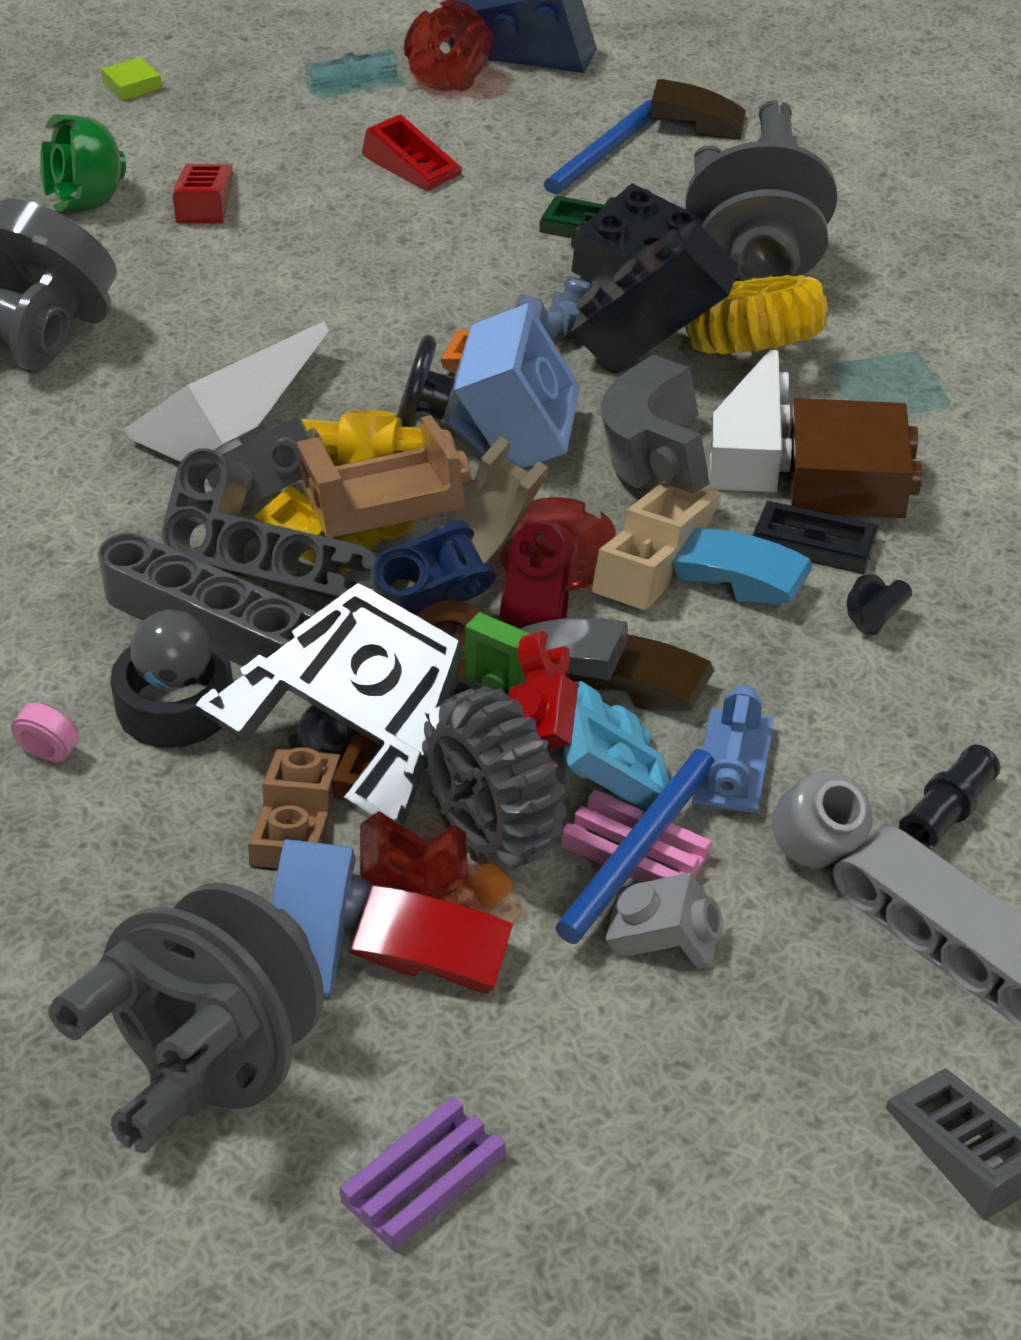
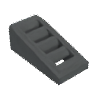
M947 1068L887 1101V1111L983 1220L988 1219L1021 1199V1127ZM941 1093L950 1102L929 1115L918 1107ZM960 1115L967 1121L951 1132L942 1127V1125ZM977 1135H980L985 1141L971 1150L963 1144ZM997 1154L1003 1161L1000 1164L991 1168L984 1162Z

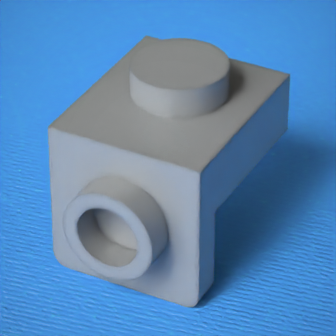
M688 872L621 887L616 894L605 941L616 955L624 957L680 946L696 969L709 968L713 965L717 939L723 933V917L717 902L706 895L692 873Z

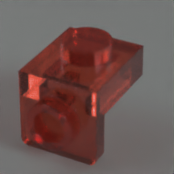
M378 811L360 824V876L371 882L373 886L397 889L441 899L456 891L468 878L466 832L458 826L452 825L429 842H426L395 820Z

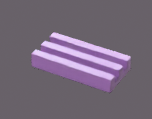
M452 1096L340 1187L341 1203L392 1251H395L506 1157V1142L496 1133L491 1136L487 1135L484 1132V1123L474 1114L468 1118L464 1114L463 1104ZM452 1129H454V1131L451 1132L447 1137H445V1138H444L442 1141H440L436 1146H434V1147H433L431 1150H429L425 1155H423L419 1160H417V1161H416L414 1164H412L408 1169H406V1170H405L403 1173H401L397 1178H395L391 1183H389V1184H388L386 1187H384L380 1192H378V1193H377L375 1196H373L369 1201H367V1199H368L370 1196H372L375 1192H377L381 1187H383L387 1182H389V1181H390L392 1178H394L398 1173H400L403 1169H405L409 1164H411L414 1160H416L420 1155H422L426 1150H428V1149H429L431 1146H433L437 1141H439L442 1137H444L448 1132H450ZM469 1144L475 1148V1150L391 1220L388 1221L384 1217L387 1212L411 1192L419 1189L440 1168Z

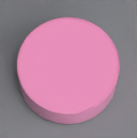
M26 704L11 724V731L15 741L27 753L55 763L64 762L79 742V733L72 722L57 710L44 704Z

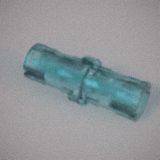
M391 48L360 55H354L353 51L342 54V58L314 63L309 62L305 63L304 66L305 71H309V73H305V78L310 92L346 85L352 89L360 87V83L397 77V70L392 69L397 67V61Z

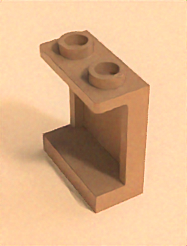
M432 415L420 417L423 439L421 448L340 466H334L319 437L297 441L296 446L305 496L326 537H338L465 509L463 487L471 485V472L465 452L456 451L450 431L443 432Z

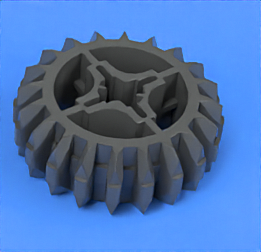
M485 686L477 690L468 689L453 695L451 698L444 700L440 706L430 710V717L424 723L423 732L426 739L422 742V750L428 758V763H426L424 770L431 777L433 784L431 793L438 798L441 805L440 814L446 815L451 824L452 834L455 837H461L465 851L470 855L476 854L478 861L485 867L492 865L498 871L509 867L517 868L523 864H529L542 858L545 852L555 848L556 840L563 836L562 820L567 817L566 808L560 800L565 791L564 787L558 782L555 773L558 764L551 760L547 751L548 741L540 738L536 731V721L532 717L524 716L522 705L516 699L509 700L508 695L501 689L492 691Z

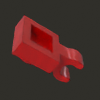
M540 631L522 636L519 641L518 659L525 674L526 683L510 687L509 700L516 699L522 705L524 716L532 717L536 721L537 733L542 740L548 741L547 750L571 745L578 684L565 676L570 663L569 649L561 646L546 651L548 634Z

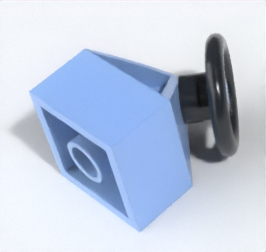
M529 303L471 325L455 378L430 371L437 342L432 335L427 334L421 338L397 413V418L402 420V427H412L416 412L428 416L432 415V417L440 420L444 419L453 431L483 456L501 436L510 442V450L506 458L521 468L567 453L580 385Z

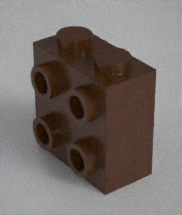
M794 398L789 439H791L792 443L789 471L791 506L832 515L906 518L909 496L919 495L922 480L921 461H912L916 459L918 427L909 426L907 404Z

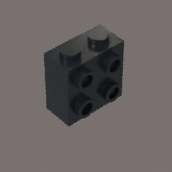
M631 183L619 195L609 198L603 208L588 222L584 221L576 228L571 239V248L574 249L571 272L592 282L595 274L659 241L667 232L673 229L677 231L694 221H697L702 226L705 219L653 194L647 189Z

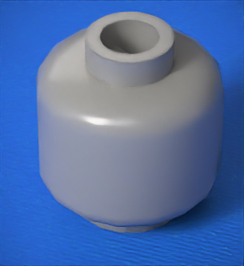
M826 770L810 773L780 797L773 810L772 830L777 844L787 857L801 866L819 869L835 865L864 844L872 828L873 812L867 795L855 781L842 773Z

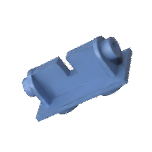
M746 685L735 687L733 691L725 696L723 709L711 708L703 750L710 753L715 762L711 765L707 778L694 793L692 804L758 814L774 717L761 715L762 701L752 687Z

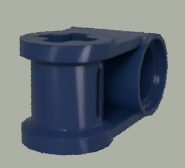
M464 520L446 523L424 536L399 546L388 548L379 555L373 568L375 593L415 616L424 608L437 602L448 600L464 602L489 589L497 576L491 564L482 562L472 542L474 531L469 522ZM401 579L410 580L415 583L413 587L406 590H396L389 586L392 582Z

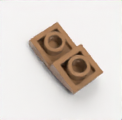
M303 747L291 750L276 749L262 784L263 808L248 843L249 866L278 868L284 839L324 843L334 802L333 777L340 764L339 754L319 753L314 749Z

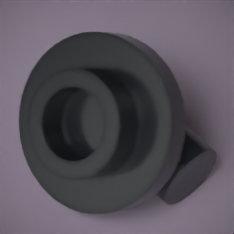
M875 574L862 575L855 581L853 588L848 594V615L861 633L877 635L885 622L912 597V589L903 580H895L890 585H885L884 581Z
M312 705L303 713L297 732L289 735L288 741L292 749L303 747L314 749L319 753L339 754L341 762L353 734H361Z

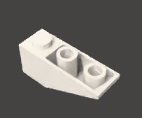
M769 350L713 412L709 489L777 492L779 472L789 473L792 443L791 439H785L788 438L790 426V405H787L789 372H779L778 350Z

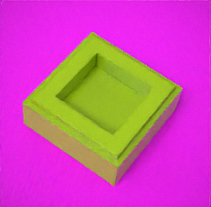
M142 57L101 68L103 83L121 101L162 89L161 75Z

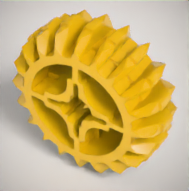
M803 275L770 276L767 278L735 281L728 297L687 324L685 329L693 349L708 354L717 352L721 355L727 353L740 354L749 351L759 352L760 350L770 348L777 349L779 346L794 345L797 341L809 340L812 336H817L824 330V327L827 326L826 295H823L822 283L819 280Z

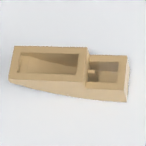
M664 481L626 510L623 531L599 549L591 592L646 611L661 596L676 575L672 561L695 528H707L720 504L722 493L704 487L692 494Z

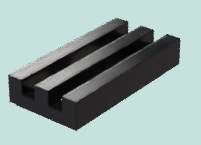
M766 501L752 536L792 549L810 558L812 563L865 574L873 545L875 546L879 525Z

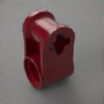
M551 520L529 523L521 527L514 535L511 543L507 580L500 604V621L520 629L544 621L567 619L569 605L568 583L573 554V540L568 530L560 523ZM546 533V543L556 546V554L544 558L541 564L539 563V554L529 550L530 541L540 539L542 534Z

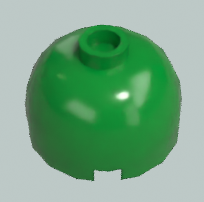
M54 114L47 121L45 127L54 129L51 142L42 141L40 151V170L45 195L47 196L55 192L61 202L52 206L59 212H82L95 209L110 200L117 189L119 180L124 178L126 173L125 155L122 151H119L117 142L110 131L97 120L78 115ZM76 192L75 198H73L70 194Z

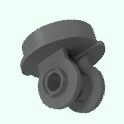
M5 199L0 201V342L10 345L12 357L18 366L30 371L39 372L61 353L69 337L70 320L72 317L93 324L105 319L111 308L108 290L117 276V268L112 257L101 243L72 220L56 211L30 201Z

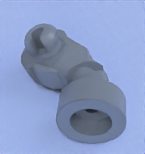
M572 277L568 278L565 281L563 293L554 291L550 311H546L542 299L524 294L519 295L515 308L529 303L551 340L555 338L563 340L571 334L572 327L579 313V310L576 308L577 303L589 290L590 282Z

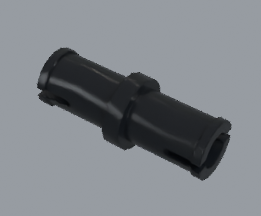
M976 744L970 745L961 753L960 758L948 771L939 772L929 780L924 788V797L899 821V829L909 834L928 849L935 848L940 842V838L954 822L959 823L969 817L977 806V796L1000 774L1001 766L997 756L987 747Z

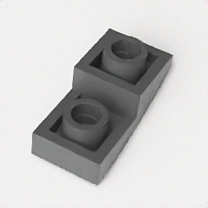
M568 618L544 621L520 628L530 634L540 631L546 632L548 634L546 651L561 646L568 648L570 663L566 673L610 680L629 641L627 621L612 619Z

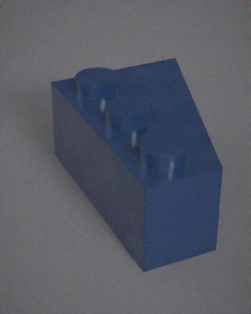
M450 0L439 17L451 53L456 56L585 73L597 50L582 0Z

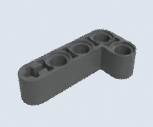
M204 448L191 451L182 459L177 469L162 527V539L165 546L227 573L335 599L358 583L371 590L374 588L373 568L379 554L358 544L242 518L240 515L247 492V478L244 470L237 463L211 449ZM219 467L221 478L218 486L206 493L204 488L205 479L213 469ZM204 524L206 529L205 539L198 548L192 550L190 536L197 526ZM259 536L261 545L258 556L253 561L245 563L243 549L246 543L251 538ZM314 549L316 564L311 572L300 577L297 571V562L305 551ZM342 565L356 571H366V569L371 570L368 581L359 580L355 582L340 575V567Z

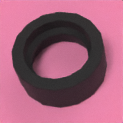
M210 639L211 659L203 676L199 678L208 683L206 688L192 697L176 702H156L138 695L149 683L139 677L131 660L130 646L126 648L113 664L110 681L115 712L122 729L138 742L159 748L192 745L205 741L221 730L222 727L206 718L196 704L201 697L212 689L220 693L233 683L231 663L224 649Z

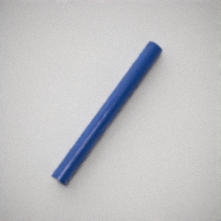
M646 100L547 178L544 182L545 190L558 195L653 119L651 118V100Z
M702 749L693 751L556 924V932L564 941L577 944L709 775L711 765L715 762L710 753Z

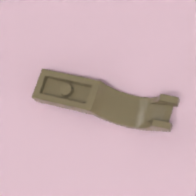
M501 436L480 460L477 474L465 496L466 508L456 510L446 522L458 520L469 522L474 531L472 542L482 562L488 564L496 558L510 539L548 475V466L540 461L527 472L507 459L506 456L510 450V442ZM404 579L396 580L389 584L391 588L396 590L410 589L415 585L412 581Z

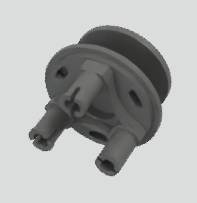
M777 100L767 101L761 106L759 119L762 136L757 142L740 144L724 151L715 146H704L695 151L694 154L695 174L689 182L686 191L685 207L687 210L705 219L702 227L739 265L734 282L770 276L804 275L821 260L827 248V225L837 205L835 178L821 158L809 150L798 146L797 137L792 135V110L790 105L782 102L780 112Z
M210 883L190 891L174 908H147L125 919L110 935L105 947L104 956L99 963L59 994L49 1006L48 1013L57 1030L73 1040L80 1039L109 1013H112L126 1042L153 1073L151 1074L150 1084L124 1108H120L111 1117V1127L121 1144L127 1148L134 1144L136 1152L146 1153L154 1145L155 1141L184 1114L193 1117L207 1103L224 1108H246L259 1104L270 1097L283 1083L288 1074L292 1059V1045L303 1039L320 1019L324 1003V989L321 973L307 935L284 909L276 908L263 897L245 888L226 883Z

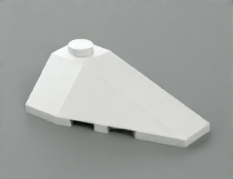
M323 321L186 385L124 429L129 439L180 462L189 452L199 448L211 449L222 455L242 445L239 438L259 426L329 332L328 327Z

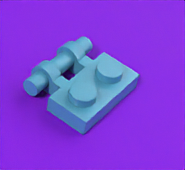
M581 681L575 682L578 684L572 743L562 747V756L566 764L577 776L581 778L588 777L612 791L619 800L625 803H632L647 811L670 782L663 755L648 746L651 740L650 731L640 725L639 719L634 713L620 705L610 707L602 702L597 690Z

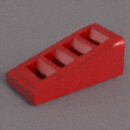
M402 114L366 129L362 154L371 162L426 191L461 175L462 167Z
M185 164L174 186L172 195L176 223H224L233 176L232 164Z

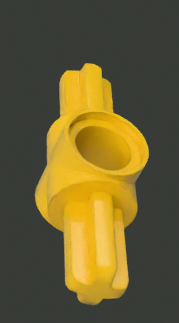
M349 410L346 411V414L342 415L340 422L301 419L307 431L312 428L317 430L328 455H337L340 464H349L415 450L423 445L421 428L402 427L401 418H397V414L393 412Z

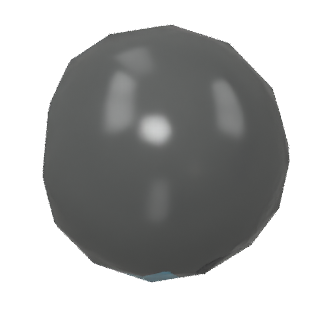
M165 609L152 614L138 624L130 642L131 660L139 677L152 686L163 690H178L191 685L203 676L211 659L210 639L203 624L189 613L180 610Z

